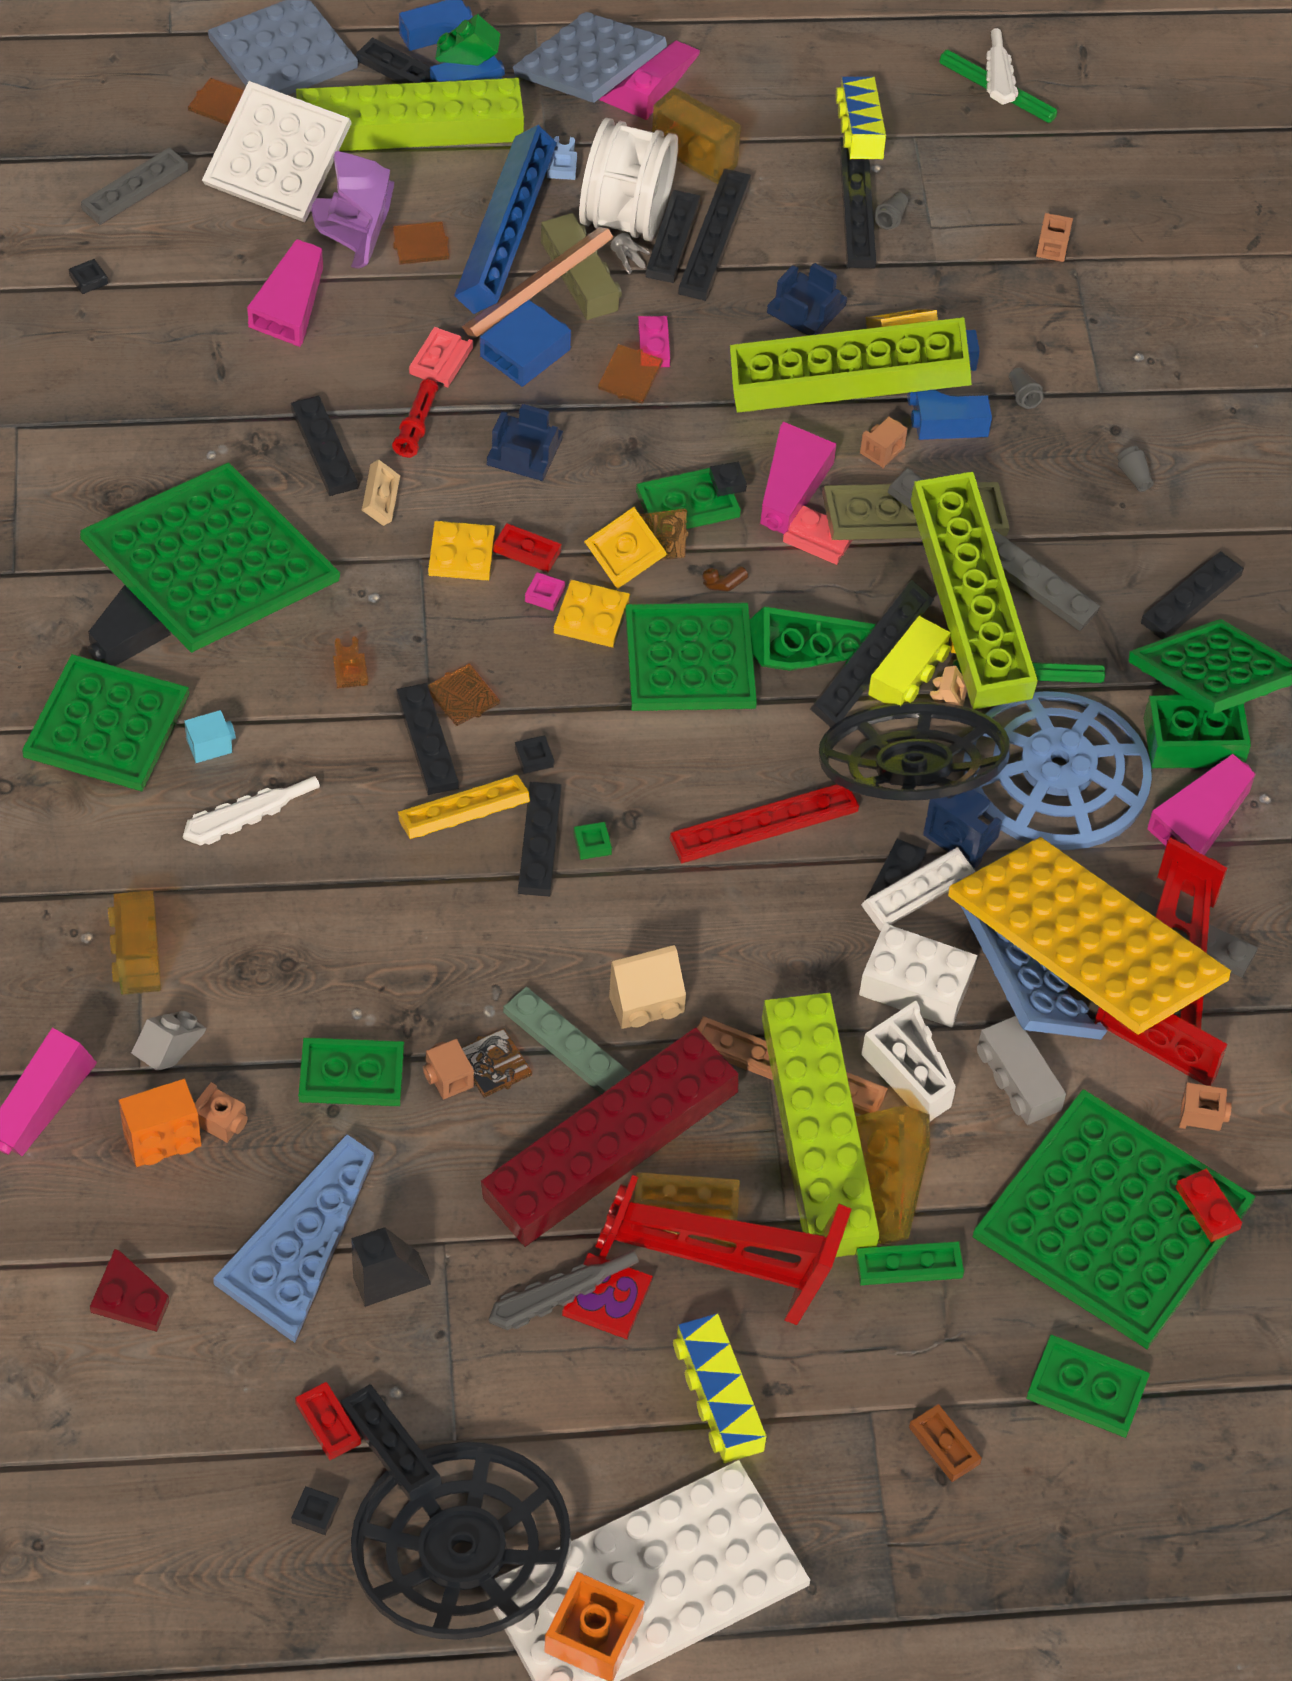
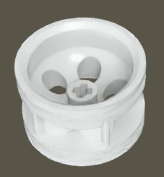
M605 118L594 138L585 169L579 206L580 223L589 226L593 222L595 228L606 226L630 232L634 238H638L643 234L644 240L653 241L663 220L672 188L678 153L677 135L668 133L664 137V133L661 130H656L654 133L628 127L626 122L619 121L615 125L613 119Z

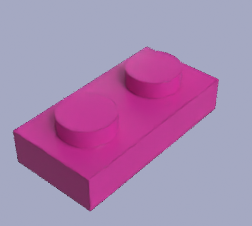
M638 316L641 367H670L667 316Z

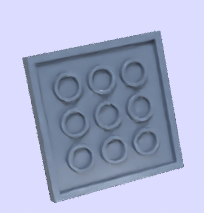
M284 0L208 30L210 41L245 86L250 81L285 95L295 93L296 89L310 87L358 68V59L310 0Z
M585 12L580 14L569 25L560 29L549 40L543 42L532 53L523 57L520 62L513 66L516 77L595 103L666 48L667 43L664 36Z

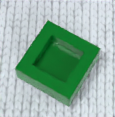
M605 822L574 827L573 835L580 860L612 855V846Z

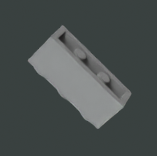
M1011 1017L981 1030L977 1045L978 1055L982 1062L988 1063L992 1069L997 1086L1006 1091L1015 1114L1021 1115L1025 1123L1029 1125L1062 1111L1066 1092L1026 1030L1022 1029L1017 1017Z

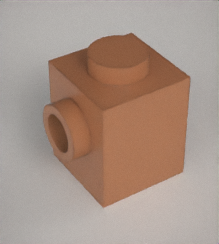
M457 1039L447 1043L440 1042L426 1051V1065L423 1066L424 1075L430 1085L435 1084L443 1100L474 1087V1070Z

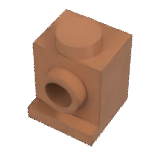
M1045 213L1036 257L1064 262L1073 218Z
M888 417L880 425L876 424L870 432L865 431L862 434L860 454L884 468L905 448L908 428L899 421Z
M212 1082L194 1103L198 1112L199 1128L226 1143L229 1142L235 1133L239 1134L247 1123L248 1117L246 1116L245 1104L218 1090L217 1085Z
M1187 1082L1181 1100L1179 1128L1186 1129V1126L1220 1131L1223 1122L1228 1123L1231 1115L1232 1103L1226 1102L1227 1089Z

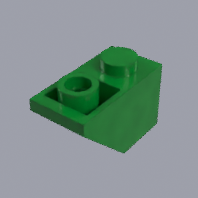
M477 14L469 20L462 21L451 32H446L440 36L437 41L435 59L445 63L478 66L498 53L501 34Z

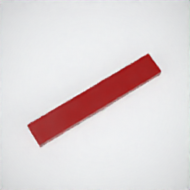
M835 784L670 832V841L682 864L856 813L859 810V804L852 791Z

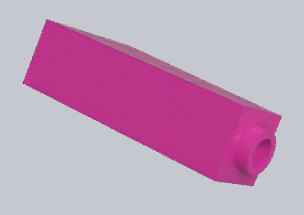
M298 239L295 240L247 307L249 328L301 347L323 271L322 248Z
M782 422L762 504L760 524L783 534L789 530L792 521L802 506L808 504L834 464L836 443Z
M1234 754L1230 755L1154 809L1151 813L1147 829L1165 846L1170 837L1179 842L1188 844L1192 849L1205 855L1249 794L1255 773L1247 763L1242 762Z
M52 1027L0 1107V1151L9 1155L13 1151L23 1156L94 1068L97 1062L81 1043Z

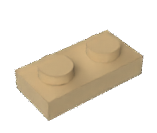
M377 460L370 464L362 511L384 526L392 522L400 475L380 460Z

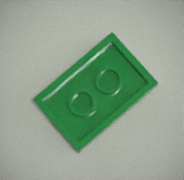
M710 468L636 484V493L645 515L648 517L647 520L654 536L656 516H659L658 535H662L661 524L663 519L668 517V514L670 517L676 516V513L686 512L685 529L739 518L741 509L734 494L717 497L709 475ZM664 525L663 534H667L666 532L672 533L674 527Z
M303 1038L299 1102L400 1106L404 1042Z
M1051 1334L1026 1399L1126 1438L1150 1373Z

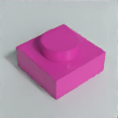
M536 572L525 593V602L554 611L565 590V581Z

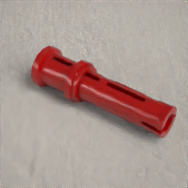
M422 380L408 417L400 423L399 436L393 440V450L402 457L411 458L417 455L419 439L423 438L426 432L424 423L435 394L439 389L437 383L433 380Z

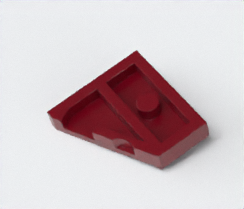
M114 1249L91 1302L90 1311L93 1314L157 1332L169 1304V1295L121 1251Z

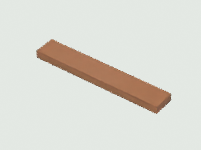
M598 227L500 298L498 303L488 307L463 325L462 328L466 334L475 337L481 335L609 242L613 237L610 230Z
M705 1016L702 1017L697 1029L728 1063L773 1080L766 1040ZM846 1072L854 1112L875 1120L886 1097L888 1088Z

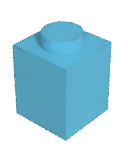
M221 710L184 720L186 740L196 763L232 753L231 740L236 739L235 731L231 721H225Z

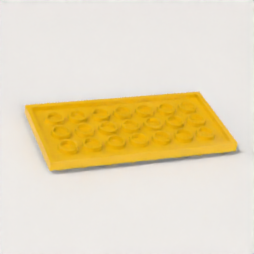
M1042 837L1029 842L949 886L948 896L1138 1035L1229 981L1230 969Z

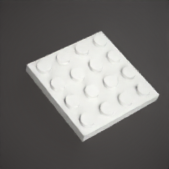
M249 81L202 181L205 185L305 222L311 211L312 204L316 200L334 162L333 155L335 151H339L352 122L350 118Z

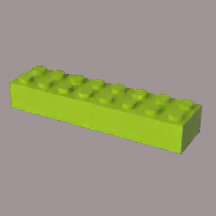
M519 78L296 89V99L350 118L352 123L339 151L513 142L515 136L524 132V114Z
M964 317L730 345L733 391L737 413L972 385Z
M967 472L914 481L910 500L947 626L949 632H951L950 636L972 709L1033 699L1038 680L974 473Z
M822 993L764 1000L762 1024L802 1232L820 1235L838 1204H842L852 1210L836 1257L856 1255L857 1248L877 1247L879 1231L831 994Z

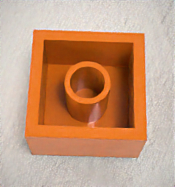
M185 1079L119 1099L123 1133L136 1167L154 1165L164 1158L176 1154H188L195 1148L202 1146L198 1112Z
M577 1572L545 1635L544 1653L606 1681H613L643 1620L645 1601Z

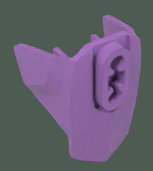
M335 151L333 159L337 175L338 193L334 192L332 199L316 198L312 204L311 212L315 227L321 234L334 239L355 252L351 267L359 269L369 263L381 227L389 211L394 182L389 180L390 170L382 167L377 162Z

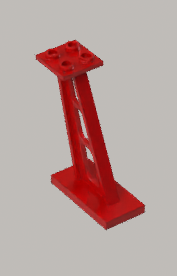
M1170 837L1157 878L1165 881V886L1156 918L1171 929L1176 927L1184 931L1191 943L1207 953L1210 907L1214 908L1217 903L1228 868L1221 865L1217 860L1197 852L1188 844ZM1180 891L1194 897L1191 923L1182 921L1175 914ZM1204 996L1182 1008L1180 1017L1172 1014L1139 1035L1101 1007L1098 1008L1094 1022L1095 1024L1101 1022L1111 1033L1206 1086H1211L1215 1081L1228 1045L1201 1029Z
M632 1175L627 1186L620 1184L615 1199H613L608 1211L605 1225L595 1245L596 1248L601 1249L599 1257L606 1258L614 1240L794 1287L795 1290L784 1321L794 1325H798L832 1269L852 1210L849 1207L838 1204L822 1233L816 1235L629 1202L639 1177ZM663 1230L679 1232V1234H674ZM688 1235L733 1242L736 1246L725 1247L688 1237ZM754 1246L798 1255L801 1259L798 1262L791 1263L745 1251L744 1248Z

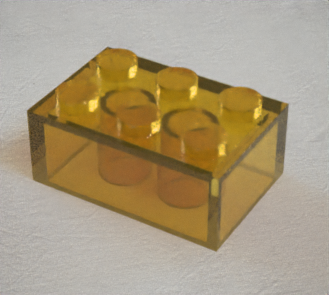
M675 87L654 104L652 132L661 130L664 133V137L668 133L677 135L678 162L716 184L719 183L724 168L734 170L738 166L740 124Z

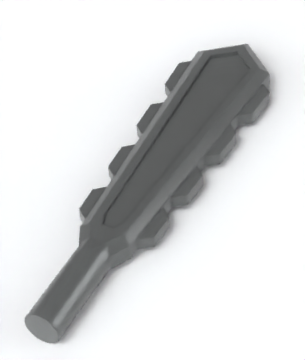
M632 1250L603 1264H592L589 1266L582 1264L574 1267L571 1273L566 1275L559 1273L551 1276L549 1281L543 1284L536 1282L528 1285L525 1291L520 1293L513 1291L501 1296L499 1301L494 1303L488 1320L490 1324L505 1330L511 1328L518 1329L528 1324L530 1319L535 1316L543 1317L551 1313L553 1307L557 1305L565 1306L573 1302L575 1296L579 1294L587 1295L595 1291L596 1286L601 1284L606 1277L639 1263L637 1255Z

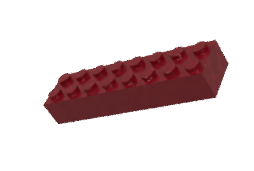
M695 1027L482 1179L481 1187L484 1201L521 1244L526 1247L737 1094L738 1072Z

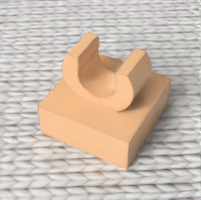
M957 666L945 667L943 676L933 679V683L938 690L930 691V696L934 702L942 703L945 701L947 704L963 706L967 693L963 676Z

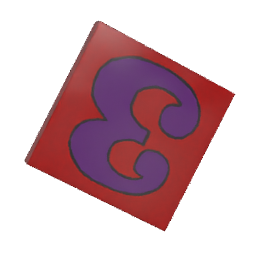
M588 1253L583 1264L586 1266L603 1264L610 1260ZM629 1267L606 1277L601 1284L596 1286L595 1291L587 1295L579 1294L575 1296L573 1302L564 1306L562 1316L628 1339L651 1286L653 1276Z

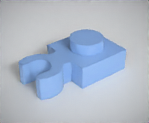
M556 136L554 140L557 144L547 169V178L575 180L577 152H574L575 139L570 137L569 144L562 145L559 143V136Z

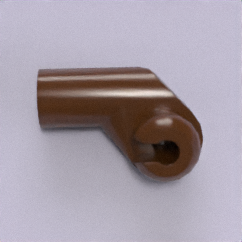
M742 566L737 567L726 576L719 575L717 569L709 568L702 574L703 584L709 590L728 592L748 579V573Z

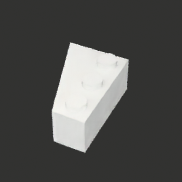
M916 1000L865 1033L861 1055L918 1117L927 1124L951 1108L956 1086L941 1053L937 1052L931 1038L932 1033L922 1019L920 1007Z

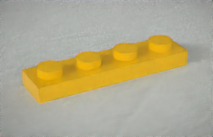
M514 775L399 811V822L409 839L422 837L428 833L447 827H454L466 821L483 818L489 814L530 802L529 791L519 776Z

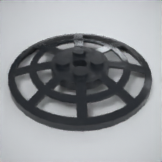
M904 702L901 707L893 703L857 712L833 725L824 734L819 744L821 768L827 777L836 784L865 796L900 801L937 799L975 789L996 777L1004 769L1010 757L1009 737L998 722L976 710L938 702ZM919 718L917 729L894 731L879 735L871 726L872 724L889 720ZM936 718L970 725L975 729L962 738L948 732L930 730L931 719ZM856 730H859L868 739L857 746L851 755L832 750L841 739ZM984 734H987L998 745L1000 755L981 760V754L973 743ZM928 739H934V740L944 741V742H947V743H951L952 745L949 746V747H947V746H945V745H943V744H941V743H939V742L932 741V740H928ZM875 747L880 750L876 756V761L862 758L865 753ZM962 750L971 758V762L953 763V756ZM829 758L848 764L849 772L854 779H849L834 770L829 764ZM993 765L985 772L975 776L980 768ZM858 767L875 769L878 776L865 778L859 772ZM968 771L956 781L946 778L951 772ZM889 783L891 785H900L902 788L901 790L886 788L879 784ZM916 786H940L936 788L915 790Z
M457 1442L441 1444L421 1450L432 1465L462 1459L475 1460L472 1480L446 1482L416 1500L409 1501L399 1512L390 1529L369 1523L372 1514L382 1499L397 1485L390 1473L386 1471L370 1488L361 1502L354 1519L351 1535L352 1561L358 1582L368 1600L382 1615L396 1625L419 1635L436 1639L462 1640L500 1632L522 1621L538 1609L551 1595L563 1576L569 1558L571 1531L569 1514L563 1496L553 1480L537 1464L519 1453L488 1443ZM490 1462L502 1464L520 1472L533 1481L538 1489L521 1502L518 1497L508 1490L487 1482ZM469 1493L466 1506H455L442 1510L436 1499L450 1494ZM487 1495L500 1500L512 1510L497 1520L491 1513L481 1509L483 1497ZM546 1500H549L554 1508L559 1523L561 1541L560 1549L539 1550L538 1530L531 1515ZM423 1508L430 1520L422 1529L420 1536L402 1533L411 1517ZM522 1522L527 1533L528 1550L507 1549L505 1533ZM365 1537L386 1543V1561L393 1581L373 1588L364 1564L363 1547ZM460 1542H468L472 1545V1548L466 1553H457L453 1550V1547ZM398 1547L418 1551L422 1567L403 1576L398 1564ZM503 1564L524 1565L517 1578L505 1590L493 1578L500 1571ZM556 1564L553 1575L547 1585L532 1601L520 1609L511 1597L526 1584L535 1565ZM431 1579L438 1585L445 1587L441 1603H437L423 1597L413 1587ZM481 1586L490 1597V1599L480 1603L456 1606L461 1590ZM403 1593L407 1599L417 1606L437 1613L433 1627L415 1623L398 1615L382 1600ZM498 1607L507 1616L499 1621L479 1627L448 1629L453 1616L479 1614Z

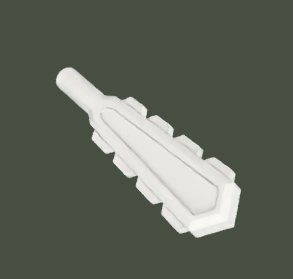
M995 28L991 31V50L987 51L986 59L988 60L986 64V70H988L986 74V80L988 81L987 92L997 102L1006 104L1015 101V98L1018 96V90L1015 87V76L1012 75L1014 69L1011 65V55L1007 54L1003 47L1001 30Z
M313 776L287 788H275L273 790L266 788L258 791L256 796L246 795L238 798L234 804L224 803L216 806L214 811H202L194 814L192 819L187 820L183 839L198 845L205 843L210 845L220 840L221 836L226 833L233 834L240 831L242 826L247 823L252 825L261 821L262 816L266 814L272 816L280 812L281 807L285 806L289 800L320 788L319 782Z

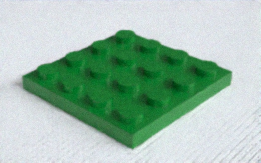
M748 603L628 604L625 606L631 711L756 709L757 698Z
M1222 619L1129 652V663L1213 714L1292 685L1291 659Z
M71 654L22 749L23 758L142 792L189 697V687Z

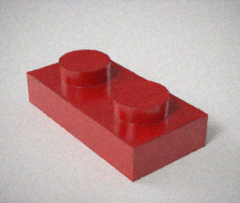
M506 523L493 544V552L549 573L561 553L562 544Z
M1207 1168L1177 1182L1175 1188L1210 1242L1240 1230L1242 1221Z
M327 1381L295 1397L298 1409L329 1461L361 1445V1437Z

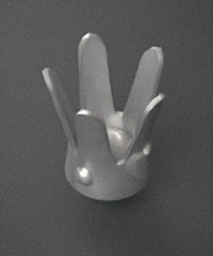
M621 233L612 240L611 249L621 259L628 274H631L632 270L626 256L633 260L640 268L644 269L646 267L645 262L637 251L640 250L647 255L650 252L633 242L628 233Z

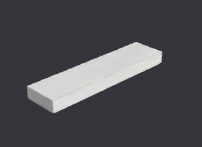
M957 847L866 899L861 905L881 931L884 923L889 925L895 923L948 892L949 886L956 883L958 879H963L976 871Z

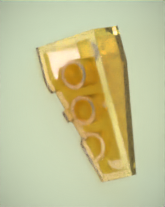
M902 1105L855 1116L879 1231L878 1243L886 1244L909 1239L930 1148V1114Z

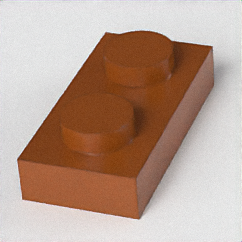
M939 1404L910 1422V1430L951 1482H954L980 1465L981 1456Z

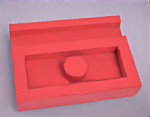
M434 327L410 364L409 374L422 379H430L436 383L437 381L444 383V387L448 388L472 351L473 340L465 341L459 335Z
M802 506L783 537V542L836 565L853 541L832 540L827 516L806 506Z

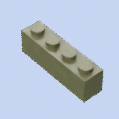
M573 213L541 222V243L551 261L587 236L584 225L577 221ZM598 250L561 276L586 320L618 311L619 298L622 297L619 283L611 278L608 265L605 261H601L598 256Z

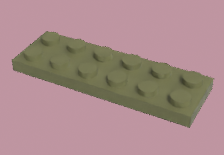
M977 482L990 527L1002 536H1007L1010 528L999 483ZM891 484L830 485L823 488L822 495L832 540L921 538L914 511L888 493Z

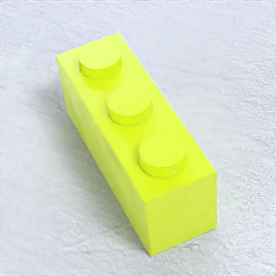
M918 616L871 675L868 695L886 705L894 703L901 707L904 702H913L919 693L920 685L923 682L928 683L932 678L938 662L943 663L947 659L951 651V646L948 645L951 632Z

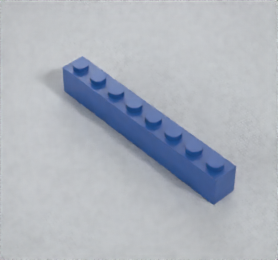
M539 125L515 136L454 296L473 314L498 303L557 142Z

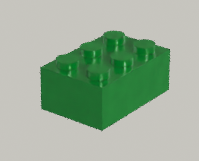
M1183 695L1149 696L1143 719L1151 769L1213 768L1232 754L1246 763L1251 741L1244 704L1236 705L1220 713L1213 714L1207 712L1195 702L1184 698Z

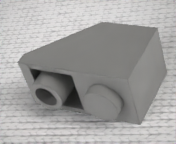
M187 1011L148 1018L131 1054L157 1071L173 1067L204 1035L207 1028L197 1022L198 1019L195 1015Z

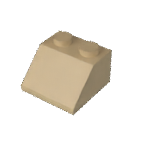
M675 945L612 961L609 998L621 1029L631 1026L641 1027L650 1021L662 1018L671 1019L680 1013H684L686 992Z

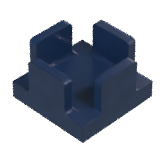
M813 263L810 267L809 276L802 272L798 273V267L792 265L778 280L776 296L768 304L767 313L808 336L818 335L846 306L847 297L842 295L840 290L836 289L837 275Z
M522 404L519 409V418L509 416L507 412L502 411L492 431V448L487 456V465L543 481L563 439V431L559 430L557 426H549V411Z
M972 789L953 796L930 799L923 835L947 852L958 847L973 869H975L981 863L984 852L998 839L1002 820L996 817L987 825L978 819L989 808L990 800Z

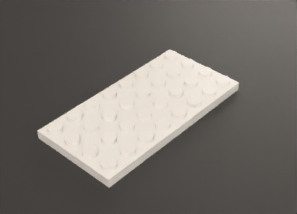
M738 1460L571 1541L569 1558L563 1576L551 1595L538 1609L522 1621L504 1630L532 1681H606L544 1653L545 1635L576 1573L580 1572L645 1601L643 1620L613 1680L620 1681L809 1586L810 1578ZM556 1564L535 1565L526 1584L511 1597L520 1609L532 1601L547 1585L553 1575ZM524 1565L495 1578L496 1582L505 1590L517 1578ZM484 1591V1593H485L487 1599H490V1597H489V1596L486 1594V1592ZM498 1607L493 1608L499 1620L507 1617Z

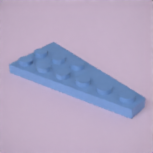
M961 906L1023 1030L1100 1040L1103 1038L1108 1030L1101 1022L1095 1025L1086 1014L1089 1011L1087 1005L1082 1000L1077 1001L1066 990L1069 985Z
M347 1134L213 1278L214 1285L295 1343L372 1165L374 1152Z

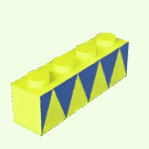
M842 77L841 87H836V104H838V118L841 119V133H844V148H848L850 159H884L886 133L875 77Z
M718 1313L679 1324L677 1339L673 1340L674 1350L678 1360L684 1359L686 1364V1382L691 1391L696 1390L698 1395V1413L703 1422L708 1421L711 1432L708 1433L709 1441L714 1453L720 1452L723 1463H728L764 1452L766 1434Z

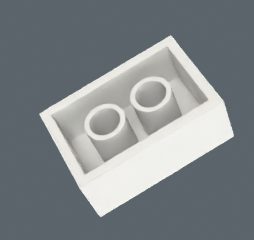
M884 923L863 972L859 995L900 1010L917 1000L920 1014L923 1018L952 1028L972 980L977 955Z

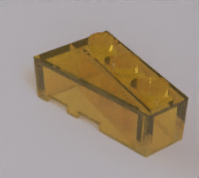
M153 890L114 894V907H108L110 927H115V934L110 935L111 954H116L117 961L111 963L113 982H120L121 995L161 991Z
M636 1173V1176L639 1178L635 1185L634 1203L738 1221L740 1180ZM663 1230L674 1234H679V1232ZM688 1235V1237L725 1247L736 1246L733 1242Z

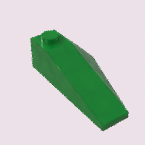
M763 607L750 619L752 653L762 667L788 671L845 661L850 658L875 624Z

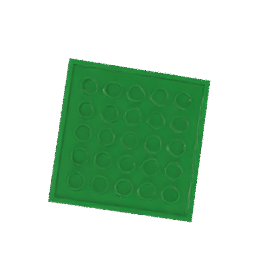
M229 462L80 530V539L191 653L338 582L340 578V571Z
M1082 1089L975 1228L972 1237L1134 1342L1148 1349L1230 1236L1229 1234L1210 1242L1175 1188L1177 1182L1207 1168L1240 1220L1251 1207L1256 1196Z

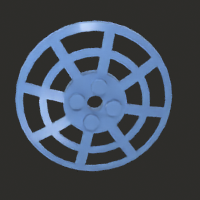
M1043 691L1034 692L1033 699L997 705L985 714L994 718L999 713L1024 703L1031 710L1016 717L1004 728L1010 743L1023 748L1021 761L1007 764L996 777L974 789L989 799L982 787L999 780L1008 794L1024 805L1015 821L1006 816L990 801V806L983 815L990 822L996 817L1002 820L1001 831L1025 843L1042 837L1059 850L1084 849L1103 844L1119 836L1142 813L1148 800L1152 781L1150 759L1139 735L1115 711L1099 702L1080 695ZM1040 701H1062L1086 707L1083 713L1064 708H1044ZM1098 713L1107 717L1119 726L1134 744H1119L1113 734L1094 718ZM1049 716H1064L1076 719L1077 721L1071 729L1054 727ZM1032 719H1036L1041 729L1030 738L1013 732L1019 726ZM1088 726H1091L1109 744L1093 746L1083 734ZM996 743L993 756L1000 755V750ZM965 752L963 762H971L970 756ZM1124 755L1141 756L1143 779L1138 796L1121 785L1125 773ZM1059 757L1064 759L1067 764L1058 765L1052 762L1051 759ZM1098 757H1115L1116 770L1113 779L1097 770ZM1023 773L1029 783L1034 786L1030 796L1021 791L1010 779V776ZM1092 781L1106 789L1100 796L1084 803L1080 793ZM1046 793L1056 796H1068L1071 806H1056L1041 801ZM1115 795L1131 806L1115 822L1092 831L1088 813L1103 807ZM1035 812L1055 817L1074 816L1079 834H1052L1027 826Z

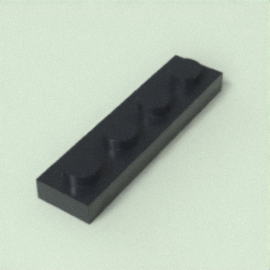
M673 190L646 268V278L674 283L700 205L701 195Z
M320 396L291 402V411L328 495L333 496L358 489V481Z
M1220 551L1142 616L1141 624L1159 638H1168L1240 578L1244 568Z
M427 683L396 689L399 706L427 795L459 789V781Z
M530 782L529 784L530 802H527L518 894L547 897L551 895L561 784Z
M371 1384L340 1401L352 1424L411 1502L442 1484L440 1474Z

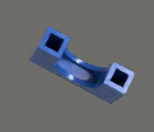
M445 0L399 13V34L409 51L437 44L441 35L451 32L462 21L472 18V11L469 6H465L462 0ZM495 55L478 66L442 63L430 67V82L502 79V76L505 75L503 63L501 60H497Z
M966 330L970 370L976 371L980 353L976 330ZM937 390L907 393L908 405L913 406L914 409L911 412L912 428H917L919 440L989 437L992 415L988 395L949 396Z

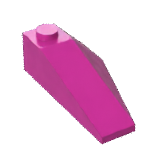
M676 40L667 45L666 48L599 100L647 120L699 56L700 50Z

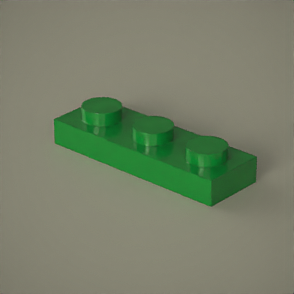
M959 1241L856 1249L860 1286L963 1279L964 1268Z

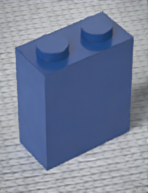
M527 300L480 336V357L523 387L570 350L571 330L565 323L559 322L548 314L544 308Z

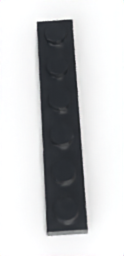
M840 137L839 150L847 268H875L876 250L869 159H850L849 150L844 148L843 137Z
M724 168L681 279L678 290L679 295L706 301L750 185V174Z
M913 580L909 581L810 710L830 727L843 720L870 685L871 675L917 617L923 616L934 599Z

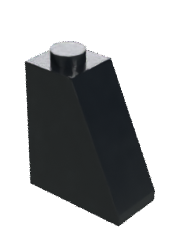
M124 585L88 631L90 642L88 651L94 661L117 666L170 636V631Z
M383 1227L351 1238L353 1279L365 1307L431 1285L419 1252L387 1228Z

